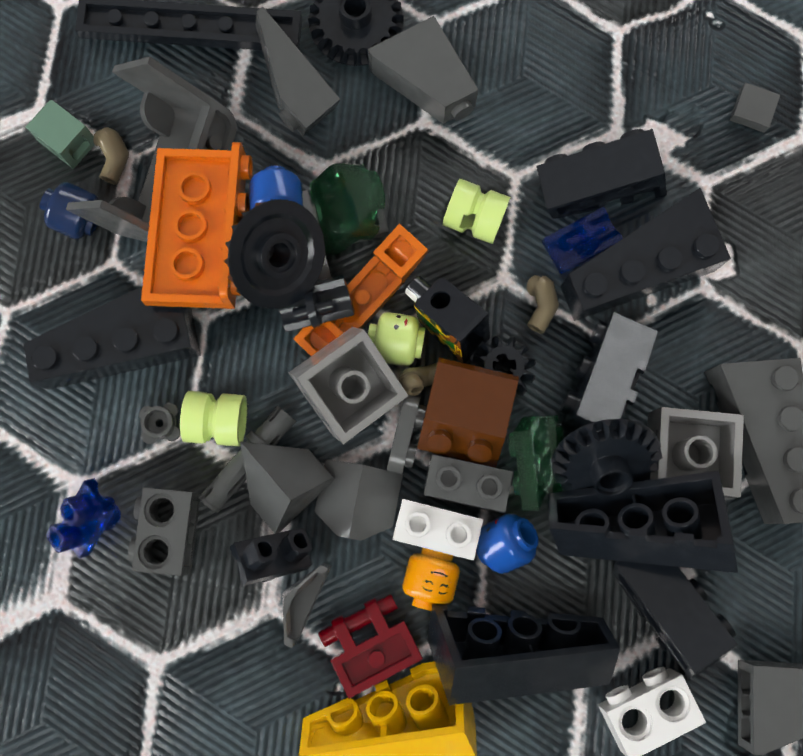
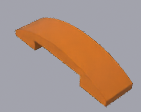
M399 223L373 251L374 257L347 285L355 311L354 315L322 323L320 327L313 328L309 326L302 328L293 340L312 356L351 327L362 329L401 287L429 250Z

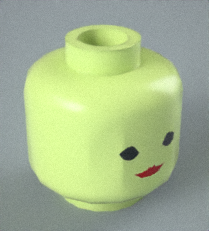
M385 312L380 316L378 324L370 323L368 336L387 364L406 367L410 366L415 358L421 359L425 328L420 327L417 317Z

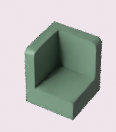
M53 100L48 101L25 127L41 145L72 169L95 146L94 136L89 129Z

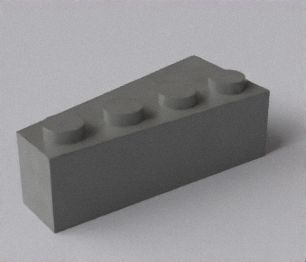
M801 358L725 363L705 371L709 385H713L719 400L717 406L720 413L744 415L742 461L747 471L745 477L764 524L802 523L803 371Z

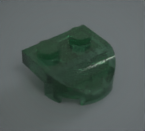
M336 163L330 165L310 183V196L315 204L319 225L324 236L326 254H340L356 241L371 240L376 236L380 229L378 225H374L378 209L385 208L384 188L376 171L368 170L364 167V164Z
M558 415L524 416L515 430L509 435V452L511 457H516L518 471L514 472V493L516 496H521L522 510L539 511L546 494L563 492L561 484L556 483L551 467L552 455L558 444L564 439L562 425H557Z

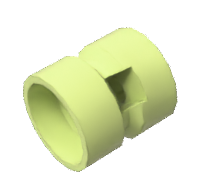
M459 178L447 207L442 226L461 233L470 229L473 237L493 244L511 197L493 190L484 194L481 192L479 185Z
M188 391L183 399L180 415L182 441L203 444L206 441H210L213 437L218 445L241 447L240 442L244 441L247 424L246 396L222 393L215 400L211 393Z

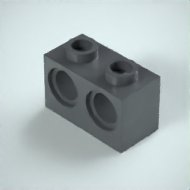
M432 454L422 497L496 513H505L513 472Z
M143 488L142 496L137 497L134 505V519L138 520L136 537L133 536L131 538L128 548V560L133 561L131 571L176 576L191 573L200 503L198 496L200 493ZM168 499L174 506V513L168 521L164 522L158 516V507L162 501ZM159 540L165 542L168 547V556L162 563L156 561L152 554L153 546Z

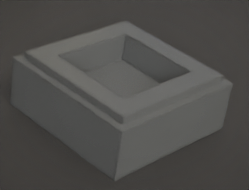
M745 82L740 88L729 121L765 133L770 128L780 94Z

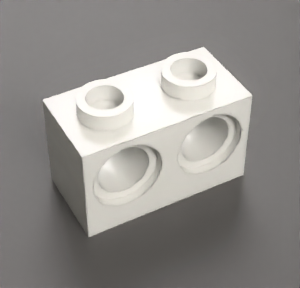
M402 499L392 540L474 561L483 519Z
M665 667L655 668L642 676L643 682L631 688L628 685L617 687L606 694L607 700L598 704L620 751L625 756H642L706 723L682 674L670 668L667 670ZM668 690H673L674 703L670 708L661 710L660 698L662 694ZM637 709V723L631 728H623L622 718L628 710Z

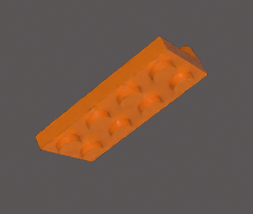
M232 142L231 150L157 148L141 301L145 306L235 309L236 295H241L236 292L237 288L228 278L230 275L229 267L224 262L228 258V247L225 243L230 241L233 235L231 226L241 221L243 218L242 212L250 211L249 194L245 193L246 180H251L253 174L251 155H246L241 142Z

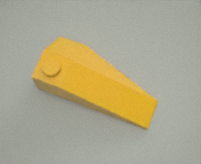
M435 661L422 663L409 669L411 674L391 684L385 680L374 685L376 691L356 700L351 698L343 699L304 717L299 756H477L476 723L472 702L449 705Z

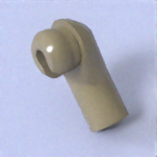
M105 127L96 131L93 137L95 146H99L106 157L99 177L105 182L117 185L129 158V151L120 134L114 129Z
M534 275L528 280L526 289L531 296H535L537 308L527 326L539 334H544L559 307V301L554 282L547 276L540 277Z
M437 363L424 367H411L402 371L399 382L408 395L416 396L423 391L424 387L433 384Z

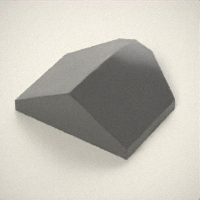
M325 459L324 466L333 475L335 480L317 497L314 512L337 536L359 541L392 528L403 474L361 464Z
M327 563L321 564L283 591L284 645L293 648L298 642L332 565Z

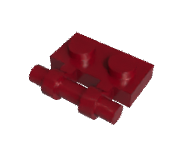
M391 594L378 601L373 598L365 602V608L346 618L341 615L331 620V626L318 632L324 647L338 640L344 651L332 657L330 661L349 699L423 659L405 621L402 620L389 627L384 617L398 609ZM373 623L377 634L356 644L352 633Z

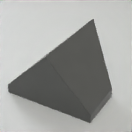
M240 442L250 505L274 533L281 532L335 480L333 475L308 449Z

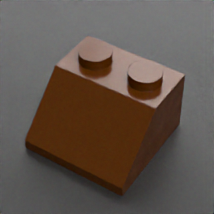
M439 357L417 449L496 468L506 438L519 376Z

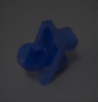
M602 207L545 237L542 243L562 275L599 255L623 239V237L612 225L606 209Z
M95 478L84 480L75 496L64 499L60 506L63 521L51 525L46 533V537L57 553L73 549L80 559L91 554L104 530H111L117 525L121 518V512L112 497H103L99 493L98 482Z

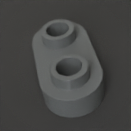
M408 395L403 400L387 471L402 474L404 467L412 468L417 445L411 444L410 440L413 428L421 430L427 406L419 405L421 399L419 396Z

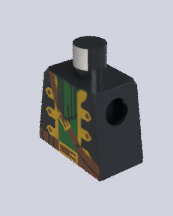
M418 276L406 288L405 294L415 302L414 307L420 324L459 362L466 363L478 351V345L481 342L486 343L490 339L489 313L445 278H439L431 285L423 277Z

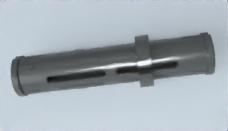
M277 405L255 432L252 430L246 436L248 438L246 442L276 446L284 434L297 421ZM242 449L232 457L212 483L198 496L202 500L201 502L215 513L221 511L230 497L246 481Z

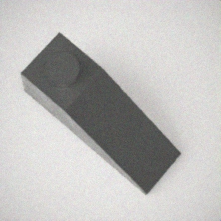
M261 7L257 11L255 25L277 106L281 111L279 117L292 132L297 129L304 136L336 109L340 98L265 8Z

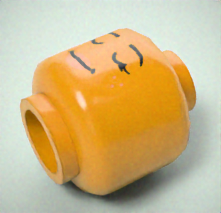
M422 548L421 553H414L410 556L402 589L405 594L413 597L412 606L432 611V604L447 605L453 601L460 574L459 566L452 562L453 555Z

